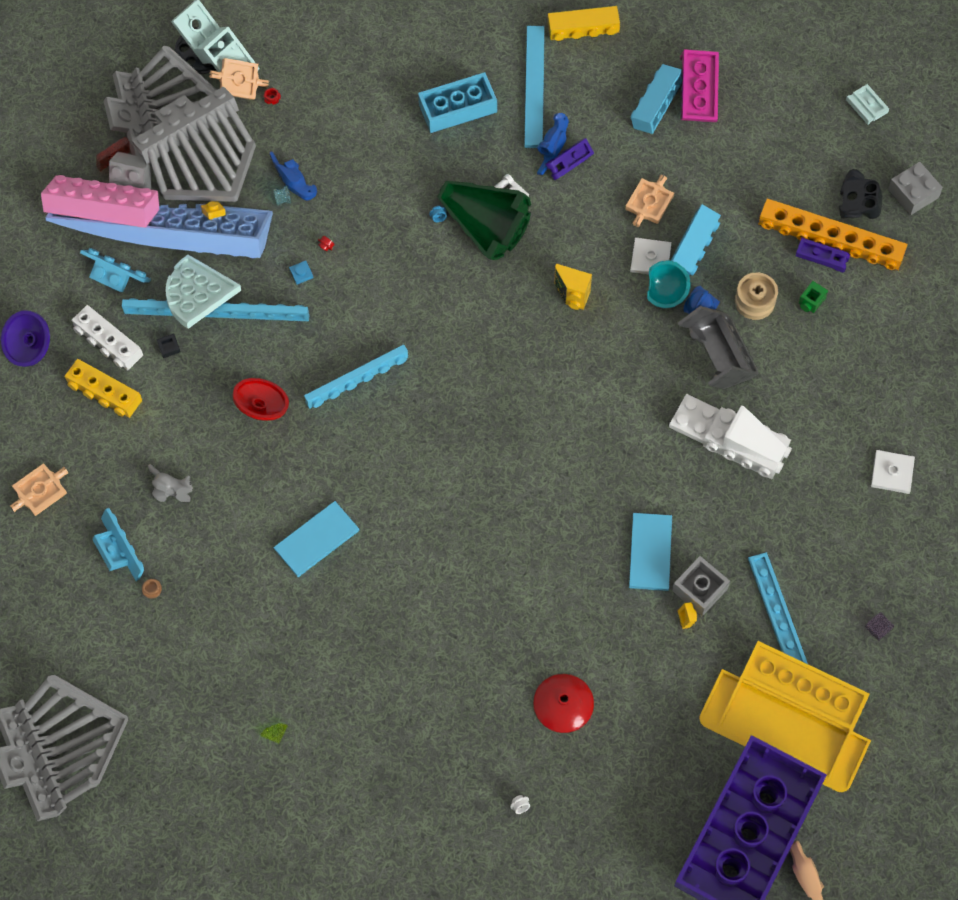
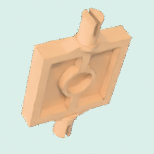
M227 58L222 59V69L220 72L211 70V75H209L210 78L220 79V88L225 87L234 97L250 100L255 99L258 86L267 88V83H269L268 80L259 79L257 73L258 64Z
M660 175L656 183L649 182L643 178L639 182L625 207V210L637 215L633 221L634 226L639 227L643 219L656 224L661 220L674 197V192L667 190L663 186L667 180L666 176Z
M43 463L12 485L19 499L11 504L10 507L16 512V510L24 505L35 516L67 494L60 483V479L68 474V471L63 467L54 473Z

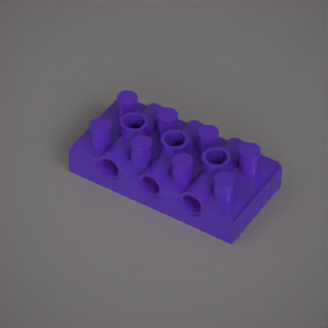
M751 735L688 856L674 887L698 900H765L827 774ZM766 793L771 795L774 802L771 804L764 803L760 798V794ZM749 829L753 831L756 839L746 840L741 830ZM723 866H733L738 875L735 877L726 876L723 872Z

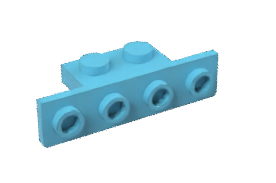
M89 248V250H81L80 254L96 260L89 278L119 292L124 291L129 277L141 282L151 281L150 278L146 277L145 272L140 270L135 272L130 269L131 266L125 263L118 264L110 256L105 255L103 257L95 249Z
M107 508L101 518L107 532L94 535L92 540L109 571L128 566L135 581H137L143 574V564L138 560L133 546L126 539L124 530L117 523L115 514H112L110 508Z

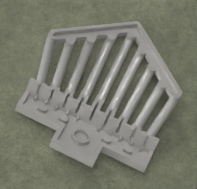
M163 46L141 71L136 67L132 73L114 72L113 79L118 99L106 97L104 100L110 130L127 133L131 154L143 157L133 145L132 139L160 124L154 112L158 111L155 108L171 103L184 95L187 97L199 91L210 95L217 89L168 46ZM164 56L169 60L147 80L142 81ZM173 67H177L183 72L181 75L151 91L146 90ZM186 79H190L196 84L194 87L158 100L151 99Z
M225 87L216 90L194 104L185 95L154 112L160 124L132 139L133 145L142 154L145 163L151 162L160 192L165 200L232 202L238 200L256 145L236 113L239 109L234 96ZM227 117L232 118L236 127L238 128L239 132L246 142L245 148L239 140L238 136L236 135L231 124L229 123ZM218 122L224 126L239 154L242 156L241 160H239L217 124ZM208 128L215 132L222 146L224 147L230 159L232 160L234 166L237 168L236 174L232 169L231 165L229 164V162L227 161L226 157L222 153L221 149L217 145L216 141L212 137ZM198 134H201L207 140L233 182L232 186H230ZM189 139L199 148L225 191H219L214 187L190 145ZM179 145L187 152L208 190H199L178 148ZM170 150L174 154L191 190L182 189L168 155ZM160 156L163 159L174 189H167L158 163V157Z
M48 676L26 704L22 699L15 706L0 709V730L7 745L0 747V780L4 789L23 785L37 821L59 816L67 808L66 804L87 790L97 787L128 722V717L58 676ZM50 687L58 690L36 712L29 715V711ZM68 696L75 700V702L43 724L34 727L33 724L61 698ZM86 706L93 710L91 713L51 735L38 737L80 707ZM104 716L110 720L108 723L66 743L43 749L98 717ZM113 729L111 733H106L101 738L61 758L49 760L63 752H66L84 742H87ZM106 744L104 749H97ZM97 749L94 753H92V754L88 755L87 757H85V758H83V759L77 761L76 763H74V764H72V765L66 767L65 769H63V770H61V771H53V770H55V769H57V768H59V767H61V766H63V765H65V764H67V763H69V762H71V761H73V760H75V759H77V758H79V757H81V756H83V755H85V754H87V753H89V752H91V751ZM99 759L97 764H91L92 762ZM91 764L89 767L82 770L73 777L69 778L68 780L64 781L63 783H57L59 780ZM92 775L85 783L78 786L71 792L67 793L66 795L61 794L68 788L72 787L73 785Z

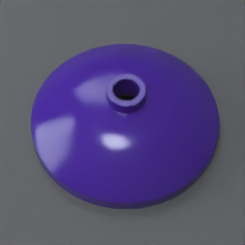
M19 311L13 314L6 321L1 333V347L6 358L14 365L29 367L37 364L45 356L50 344V332L43 317L33 311Z

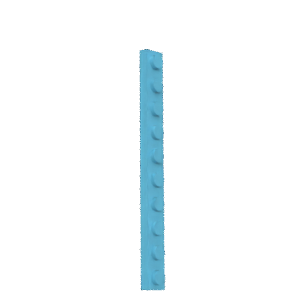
M135 298L122 300V308L125 314L173 316L168 307L167 300H138ZM225 302L205 317L309 321L308 307L302 305L286 306L278 304L275 306L263 303L250 305L248 303L230 304Z

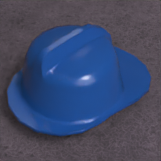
M698 286L687 298L684 312L690 314L699 306L716 310L720 301L713 297L708 290Z

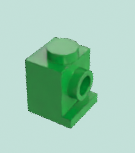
M812 281L800 296L799 304L801 309L805 312L811 311L814 313L826 299L828 290Z

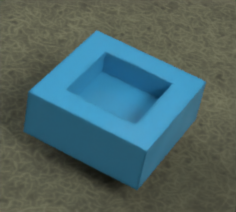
M307 261L289 267L296 284L313 278Z

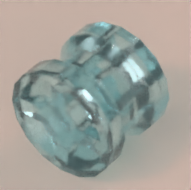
M283 186L282 189H273L277 206H281L282 203H291L288 186Z

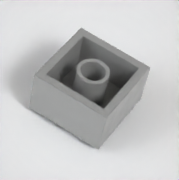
M117 151L109 161V183L151 189V162L146 164L143 157Z
M918 162L892 178L888 190L911 216L938 199L943 187L923 164Z
M699 556L675 581L672 591L685 603L692 602L696 612L703 616L728 590L730 581Z

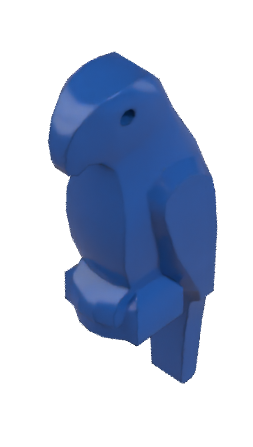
M556 113L554 115V126L548 130L544 141L540 142L537 146L541 155H544V161L537 171L538 175L545 173L547 170L545 163L557 157L566 142V130L569 120L563 113Z
M270 152L271 160L287 189L306 201L313 199L317 194V187L315 185H306L298 163L292 159L281 165L274 153Z

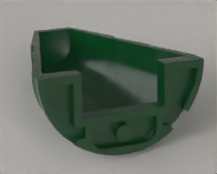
M445 181L437 196L451 217L459 223L481 253L490 260L504 257L503 253L507 250L511 251L518 244L526 231L531 212L528 211L531 206L530 198L519 190L476 185L468 182Z

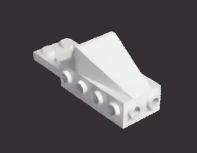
M688 394L685 395L669 424V428L702 443L703 447L709 451L716 452L726 459L735 461L744 468L758 472L761 476L773 479L775 473H780L784 465L782 460L784 457L788 458L792 449L789 447L791 439H788L782 433L770 430L769 427L763 425L744 406L741 405L736 414L732 409L715 408Z

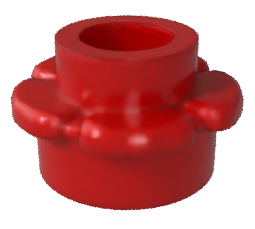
M269 88L264 93V101L267 104L275 105L281 99V94L277 89Z
M323 235L321 239H318L320 242L318 246L326 252L328 250L332 251L335 244L329 238Z

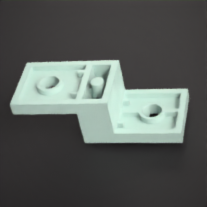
M194 0L171 21L203 64L211 63L218 72L222 69V59L224 58L255 63L229 27H219L200 0ZM194 19L199 23L198 29L192 27Z

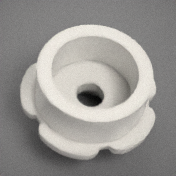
M522 795L516 796L512 800L510 808L516 814L527 811L530 808L529 798Z

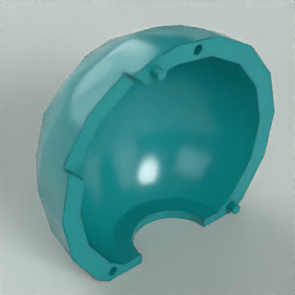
M666 260L659 261L649 268L648 301L657 307L671 308L686 299L690 291V276L684 267L677 262Z

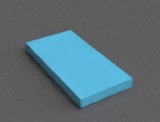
M334 501L277 544L274 550L294 574L299 577L356 534L359 528L337 502Z
M633 513L629 588L669 591L672 515Z

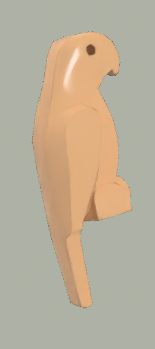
M795 841L789 851L793 858L794 864L792 868L796 878L808 897L812 898V900H823L821 892L824 885L819 879L815 864L811 857H806L800 842Z

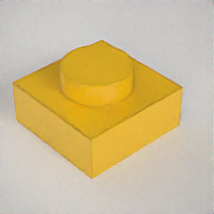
M211 201L208 204L201 205V212L209 220L226 215L225 208L218 201Z
M692 602L684 603L677 610L682 629L690 628L697 621V613L693 608Z

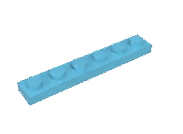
M402 345L304 395L308 408H317L329 398L335 399L341 392L354 389L358 383L362 381L368 382L374 375L387 372L393 365L403 364L408 358L407 348L405 345Z

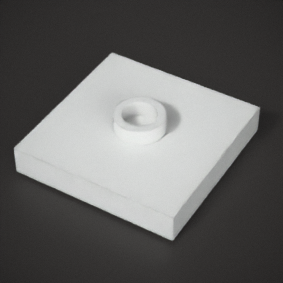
M635 238L630 272L649 275V268L659 261L669 260L672 242Z
M876 450L871 487L910 494L915 457Z

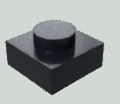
M175 334L156 339L163 358L181 352Z

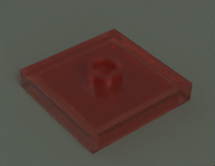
M123 137L96 155V166L100 172L109 166V161L117 151L126 154L130 153V141L127 137Z

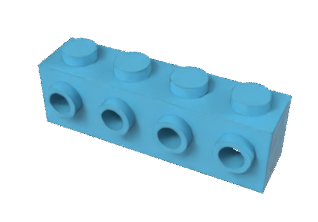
M662 64L660 69L656 71L652 83L647 86L645 95L640 98L638 107L631 114L634 129L650 134L654 133L682 84V69Z
M703 204L694 214L671 261L677 262L684 267L688 275L692 276L698 268L696 265L697 261H701L705 254V251H703L704 247H708L713 239L710 235L712 232H716L720 225L718 220L721 215Z

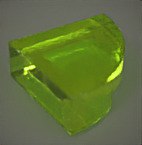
M278 723L267 727L261 733V737L280 744L288 725Z

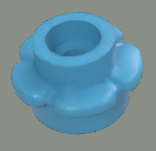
M435 206L429 215L434 222H442L447 217V210L445 207Z

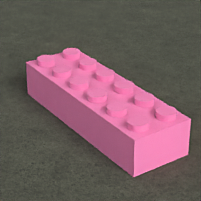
M59 175L55 176L41 192L43 212L146 228L159 211L158 191L149 188H136L131 185L123 186L116 185L115 183H103L97 180L90 181Z

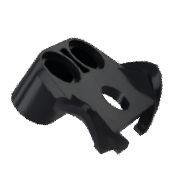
M856 169L850 170L840 190V195H843V203L839 206L840 217L842 219L862 217L864 213L869 219L879 217L883 197L879 183L872 179H866ZM856 193L858 195L855 200H848L850 194Z

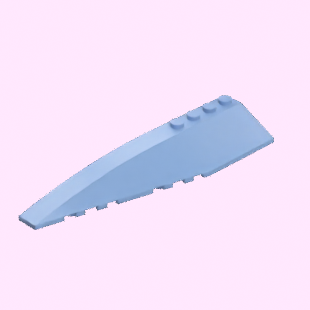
M180 204L179 208H169L168 205L159 206V211L146 228L52 213L47 214L46 221L85 233L135 244L196 251L198 253L207 252L216 255L226 254L260 258L265 249L273 211L223 206L226 215L209 220L201 212V205L204 204H196V208H187V204Z

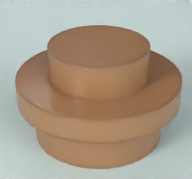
M149 579L144 582L142 592L145 597L152 599L161 594L162 586L158 580Z

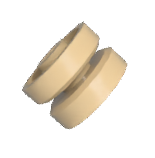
M760 272L745 275L739 281L735 295V307L738 312L745 318L752 320L768 317L774 310L778 296V287L774 279Z

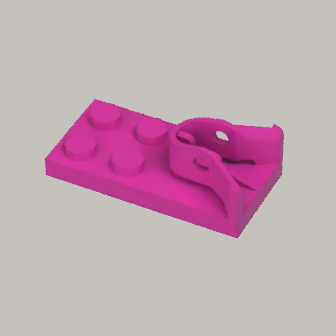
M684 49L680 55V60H682L681 120L717 122L719 52Z

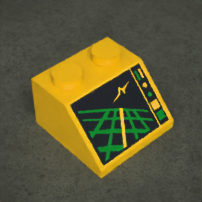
M556 264L554 284L564 302L572 309L584 310L591 291L592 274Z

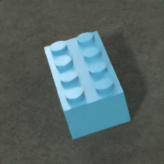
M485 72L418 93L419 107L430 133L497 113V99Z

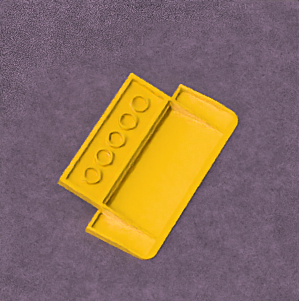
M757 641L741 677L726 670H721L700 714V722L704 727L743 746H746L752 735L827 774L823 785L837 792H845L850 788L871 742L870 739L853 732L870 694Z

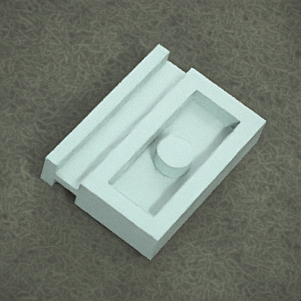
M868 84L846 98V101L867 125L889 112V108Z

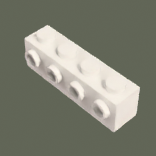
M86 305L72 319L74 331L80 336H86V340L93 347L97 345L105 357L108 358L110 356L113 358V362L120 369L124 367L128 371L143 356L142 350L137 344L90 306Z

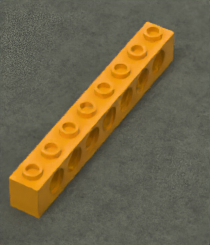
M768 198L758 223L764 229H774L782 235L795 236L800 241L801 238L827 245L848 252L853 258H862L871 264L878 263L884 265L889 270H899L908 245Z

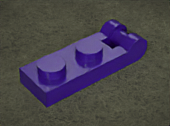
M583 138L554 159L545 163V165L552 172L553 180H556L591 157L594 152L588 140ZM560 164L561 169L558 170L556 165Z
M801 238L795 255L796 257L833 268L842 273L845 272L846 262L850 258L848 252L805 238Z

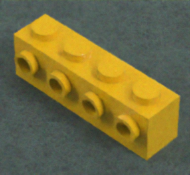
M79 359L75 361L65 375L67 385L72 390L77 391L79 389L83 392L84 396L91 400L93 398L97 399L98 403L105 408H113L114 412L121 417L125 415L130 418L142 402L139 392Z

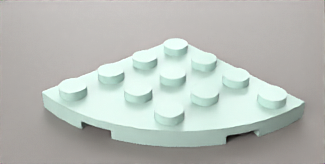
M186 255L175 265V270L171 276H168L166 282L168 307L176 320L186 328L193 326L241 291L240 284L190 255Z

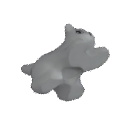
M151 464L148 465L149 471L155 476L152 481L154 486L152 495L156 500L164 502L168 496H173L180 502L191 501L190 496L187 495L193 490L189 475L180 480L167 473L160 472Z

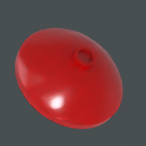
M244 379L236 384L232 393L236 407L248 417L256 420L270 421L278 419L287 412L289 406V399L284 390L275 383L265 379Z
M557 674L547 678L539 685L534 695L533 705L538 720L546 728L559 733H569L582 728L589 721L594 709V698L588 685L580 678L570 674ZM561 697H566L568 701L562 702L560 699Z

